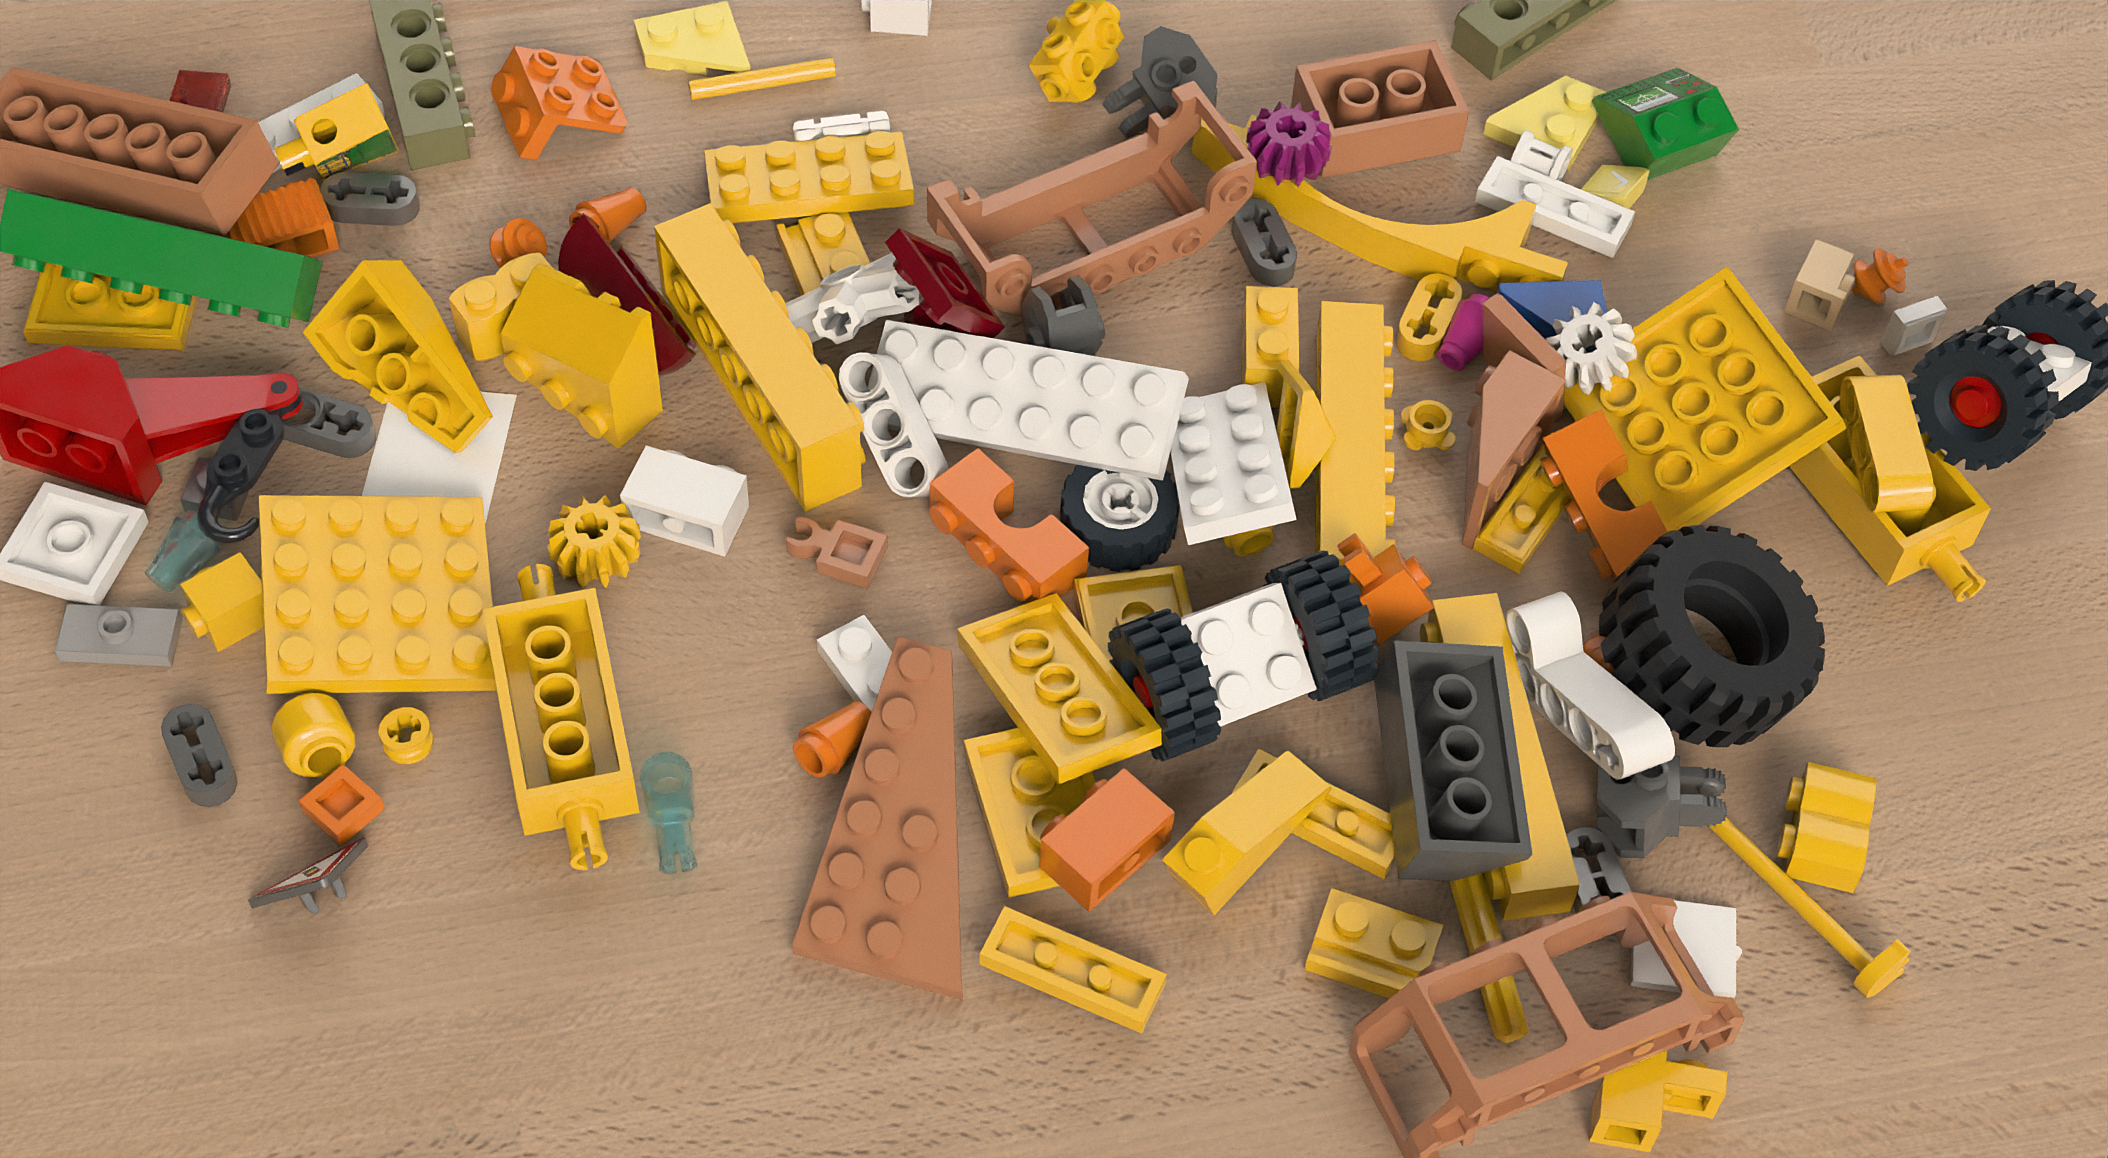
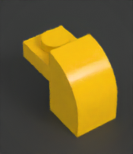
M1667 1051L1603 1077L1593 1100L1589 1142L1650 1152L1662 1128L1663 1110L1714 1118L1726 1095L1727 1071L1710 1069L1705 1063L1696 1060L1670 1062L1667 1061Z

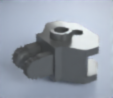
M1160 26L1144 36L1141 66L1132 71L1133 79L1105 97L1102 103L1107 112L1113 114L1141 99L1145 106L1125 118L1119 125V129L1125 138L1133 137L1140 131L1148 128L1150 114L1158 112L1162 119L1172 116L1178 107V103L1172 97V89L1193 80L1216 108L1217 73L1191 35Z
M1079 275L1070 277L1067 280V288L1063 289L1060 293L1061 310L1055 311L1051 297L1040 286L1029 289L1021 305L1027 344L1095 356L1103 343L1102 339L1105 337V329L1101 315L1097 310V304L1091 287Z
M1674 756L1670 761L1619 780L1613 778L1598 765L1597 830L1609 838L1616 854L1620 858H1644L1666 837H1679V826L1702 827L1707 825L1709 827L1712 825L1716 826V824H1721L1722 821H1725V817H1727L1726 802H1723L1722 798H1717L1726 789L1725 774H1721V771H1717L1716 768L1710 769V767L1707 769H1703V767L1680 766V756Z

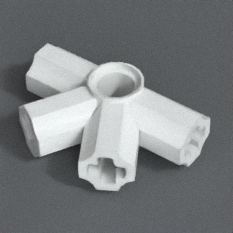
M890 253L865 266L854 265L839 270L824 278L820 282L821 287L785 304L788 309L789 320L795 329L802 327L806 331L811 343L827 337L835 344H839L853 339L860 327L876 320L878 317L909 312L919 305L920 292L916 286L909 285L899 276L893 267V262L896 258Z

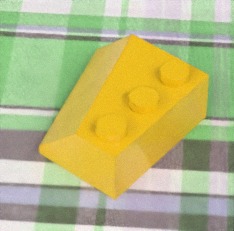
M539 263L532 269L500 333L505 355L503 363L516 380L522 383L527 381L541 391L546 401L557 410L565 409L576 417L591 436L597 439L602 437L617 449H620L663 412L651 313L640 307H636L630 313L619 308L621 304L617 297L606 292L598 298L593 297L582 281Z

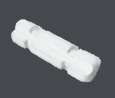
M878 110L866 112L867 117L860 118L859 113L820 117V123H814L813 118L797 120L793 123L794 142L817 140L825 136L849 137L868 135L876 131L890 133L889 117L886 111Z

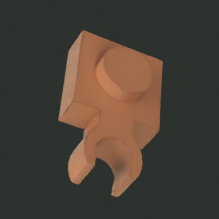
M796 518V533L807 535L809 538L797 540L787 536L786 548L788 554L800 559L815 557L817 558V573L865 589L869 588L888 548V535L839 519L836 520L832 530L829 531L822 529L816 521L810 518Z

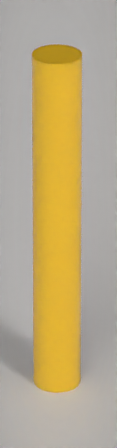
M831 57L688 81L691 100H698L836 77L834 60Z

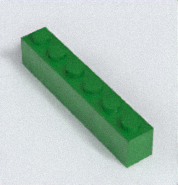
M7 189L0 221V252L14 255L12 266L43 273L46 263L63 266L61 277L93 284L95 274L111 277L109 288L140 295L142 294L143 285L160 288L158 299L190 306L192 296L209 300L207 310L237 317L240 316L241 307L259 311L257 321L289 328L291 318L309 322L323 262L296 253Z

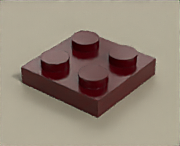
M901 228L885 241V244L896 258L893 262L894 269L909 285L916 286L923 296V299L920 300V305L934 322L939 325L946 322L953 325L961 333H972L988 338H995L1005 328L1002 321L952 252Z

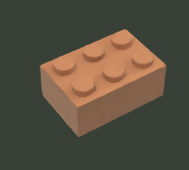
M1436 40L1296 66L1291 108H1295L1300 102L1304 112L1318 110L1321 122L1328 123L1331 132L1330 145L1332 149L1330 160L1327 162L1326 167L1321 168V178L1461 151L1469 109Z

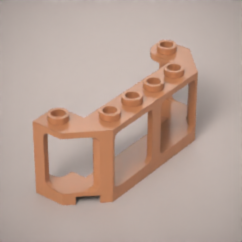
M1194 80L1172 89V97L1178 103L1176 111L1166 119H1162L1158 112L1150 114L1148 132L984 199L980 198L973 187L964 189V200H960V192L950 178L927 187V222L937 236L956 241L977 271L982 285L981 293L992 308L1023 317L1021 305L1029 289L1040 286L1051 297L1055 311L1061 310L1060 293L1063 289L1067 288V280L1070 277L1079 275L1091 287L1092 293H1102L1112 285L1130 277L1147 274L1155 267L1180 256L1192 255L1199 248L1206 246L1253 195L1257 160ZM1201 119L1205 121L1235 160V162L1221 168L1210 179L1206 188L1204 206L1171 164L1177 153L1201 128ZM1153 183L1179 217L1108 246L1082 209L1140 184ZM1059 220L1067 226L1087 256L1032 278V266L1023 255L1012 254L996 260L989 248L994 244L1050 221Z
M1634 892L1626 893L1611 900L1608 896L1595 898L1583 905L1577 914L1559 921L1554 917L1538 921L1529 927L1524 935L1505 943L1502 939L1488 941L1476 948L1470 957L1450 964L1448 961H1439L1429 965L1417 975V978L1412 980L1375 1011L1364 1016L1353 1029L1349 1054L1403 1157L1441 1158L1437 1150L1458 1141L1461 1146L1472 1143L1475 1131L1681 1044L1685 1051L1689 1052L1696 1049L1699 1042H1701L1707 1054L1733 1044L1745 1017L1732 997L1715 996L1674 928L1673 919L1678 906L1673 898ZM1613 933H1616V938L1624 948H1631L1650 941L1678 987L1681 996L1674 1001L1604 1030L1592 1029L1584 1019L1551 959ZM1526 969L1564 1036L1565 1044L1558 1049L1490 1077L1482 1079L1474 1077L1435 1006ZM1412 1023L1445 1084L1450 1099L1444 1106L1409 1132L1369 1055L1386 1049L1407 1034Z

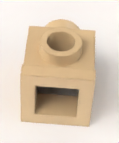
M1816 239L1794 282L1784 313L1832 331L1841 307L1844 305L1856 278L1847 274L1854 254Z

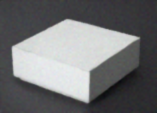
M1938 296L1895 310L1882 338V346L1891 356L1933 342L1946 314V306Z

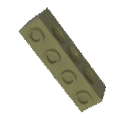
M369 0L411 171L470 159L466 138L476 137L469 107L459 109L458 102L466 101L460 72H449V67L456 66V60L450 37L440 38L439 33L447 32L441 3L431 4L430 0Z
M1479 0L1476 3L1465 5L1457 14L1451 48L1492 81L1616 0Z

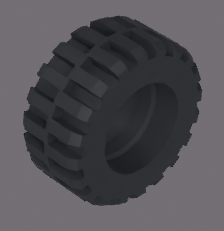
M1704 525L1684 526L1679 531H1669L1660 536L1614 580V584L1605 594L1602 601L1603 612L1599 615V635L1606 637L1601 642V650L1605 663H1611L1614 671L1611 675L1659 713L1667 723L1670 731L1673 730L1679 733V740L1696 745L1701 744L1705 740L1706 746L1728 748L1731 744L1743 745L1767 732L1803 702V699L1814 690L1818 683L1819 673L1823 670L1825 649L1820 647L1825 643L1823 622L1816 621L1815 615L1818 613V607L1813 596H1806L1801 588L1804 581L1795 570L1789 572L1780 563L1783 558L1770 548L1765 551L1756 545L1757 539L1745 533H1739L1737 536L1731 535L1730 528L1709 526L1705 530ZM1686 609L1703 616L1719 629L1729 642L1737 663L1716 653L1700 638L1688 618Z

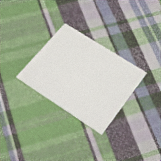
M480 391L493 418L461 453L453 452L411 424L406 413L388 402L362 496L482 497L486 524L517 395Z

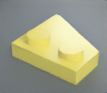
M728 1L633 20L635 35L646 68L668 71L680 69L689 74L703 76L707 75L708 68L734 71L735 73L751 71Z
M1564 76L1489 116L1483 135L1516 148L1526 130L1534 132V138L1560 149L1564 146L1573 148L1572 157L1567 168L1570 170L1600 119L1592 99L1597 95L1606 93V91Z

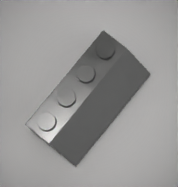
M1394 640L1378 664L1379 669L1378 673L1374 675L1398 879L1456 881L1528 860L1533 854L1503 647Z

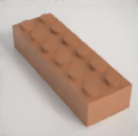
M11 67L0 81V184L225 237L279 165L257 120L17 67Z

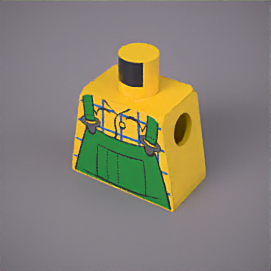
M367 83L296 117L294 122L301 137L274 148L287 176L315 164L323 179H327L336 173L350 171L399 151ZM335 138L331 143L323 144L326 140Z

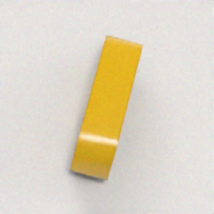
M1436 273L1423 277L1418 283L1399 323L1396 345L1403 356L1415 361H1428L1437 356L1458 303L1462 298L1463 291L1456 279L1449 275ZM1436 295L1443 297L1437 309L1429 306L1430 301L1434 300ZM1422 325L1429 328L1428 334H1425L1422 339L1414 337L1418 334Z

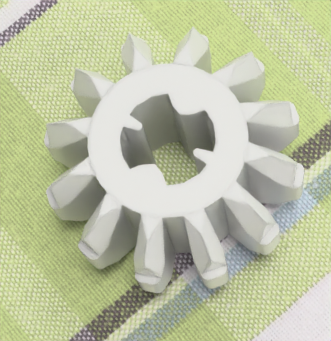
M1593 302L1588 313L1582 315L1578 308L1572 306L1570 310L1572 320L1565 322L1554 319L1553 328L1557 335L1546 338V341L1566 360L1565 387L1569 389L1579 383L1582 393H1586L1589 396L1594 384L1600 382L1602 388L1610 392L1612 388L1610 377L1616 375L1628 378L1629 369L1625 362L1635 360L1637 357L1635 345L1630 343L1635 337L1630 324H1621L1622 317L1620 312L1614 308L1603 315L1600 305ZM1596 344L1597 349L1591 353L1586 352L1585 348Z

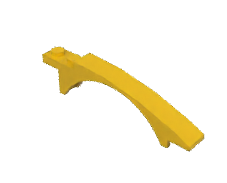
M1251 115L1245 128L1228 123L1246 148L1248 145L1246 142L1247 130L1251 125V121L1256 120L1257 116ZM1201 119V128L1193 136L1191 154L1216 173L1224 166L1235 162V160L1205 121ZM1257 169L1255 172L1252 198L1269 202L1276 208L1281 217L1292 224L1370 263L1421 281L1423 277L1429 274L1440 273L1449 275L1456 280L1460 279L1478 287L1494 291L1498 290L1499 283L1564 281L1568 262L1524 249L1537 205L1535 203L1521 200L1502 211L1466 222L1439 225L1406 224L1372 217L1347 208L1320 193L1305 180L1301 182L1299 187L1291 180H1283L1277 187L1273 176L1259 178Z

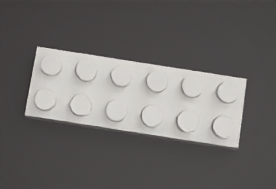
M886 320L877 354L888 355L899 363L935 438L1163 481L1189 381L1188 376L1183 371ZM874 365L868 383L870 391L878 382V372ZM896 412L890 416L887 428L900 431L902 423Z

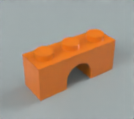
M1599 410L1544 437L1543 443L1546 456L1539 459L1551 486L1555 488L1562 484L1570 502L1563 506L1577 534L1586 530L1595 548L1588 550V554L1598 575L1602 580L1611 576L1614 582L1650 545L1668 531L1651 501L1632 510L1618 511L1606 506L1600 500L1599 495L1604 485L1613 478L1628 472L1626 454L1603 411Z
M979 448L930 482L929 515L935 526L942 533L947 535L951 533L966 547L969 556L978 566L982 568L988 567L995 573L1015 600L1030 603L1055 593L1061 598L1073 589L1074 579L1087 577L1089 547L1052 514L1037 525L1029 528H1014L1001 522V520L1013 512L1014 480Z

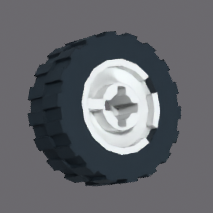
M1076 465L1074 472L1071 475L1068 474L1064 481V490L1061 492L1060 522L1089 547L1088 562H1090L1091 566L1099 569L1100 567L1108 568L1114 572H1120V570L1130 569V571L1139 570L1143 565H1151L1158 561V557L1162 553L1166 554L1171 548V540H1175L1180 508L1176 482H1172L1171 474L1167 469L1162 481Z

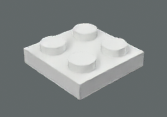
M44 482L0 553V580L79 604L100 605L149 523L145 511Z

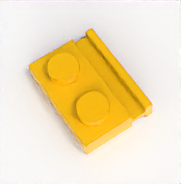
M848 212L809 216L798 219V225L786 228L784 223L776 225L778 242L801 296L821 287L820 282L824 278L839 270L854 265L865 266L870 263Z
M1331 888L1304 970L1391 998L1417 978V975L1423 969L1431 965L1443 925Z

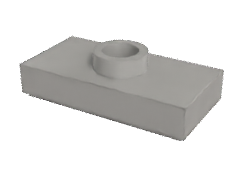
M67 604L55 653L60 662L172 667L182 617L179 609Z

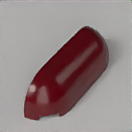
M583 214L571 226L562 242L558 258L559 272L582 281L593 297L598 298L604 292L617 297L621 304L619 308L630 313L636 307H640L649 311L652 320L658 375L671 374L685 367L696 355L693 351L697 346L695 340L631 255L623 247L615 252L611 244L598 229L599 225L593 219Z

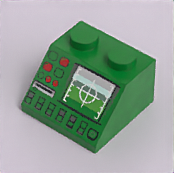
M1678 67L1597 95L1592 99V103L1624 166L1648 169L1649 175L1647 180L1718 155L1739 130L1718 88Z

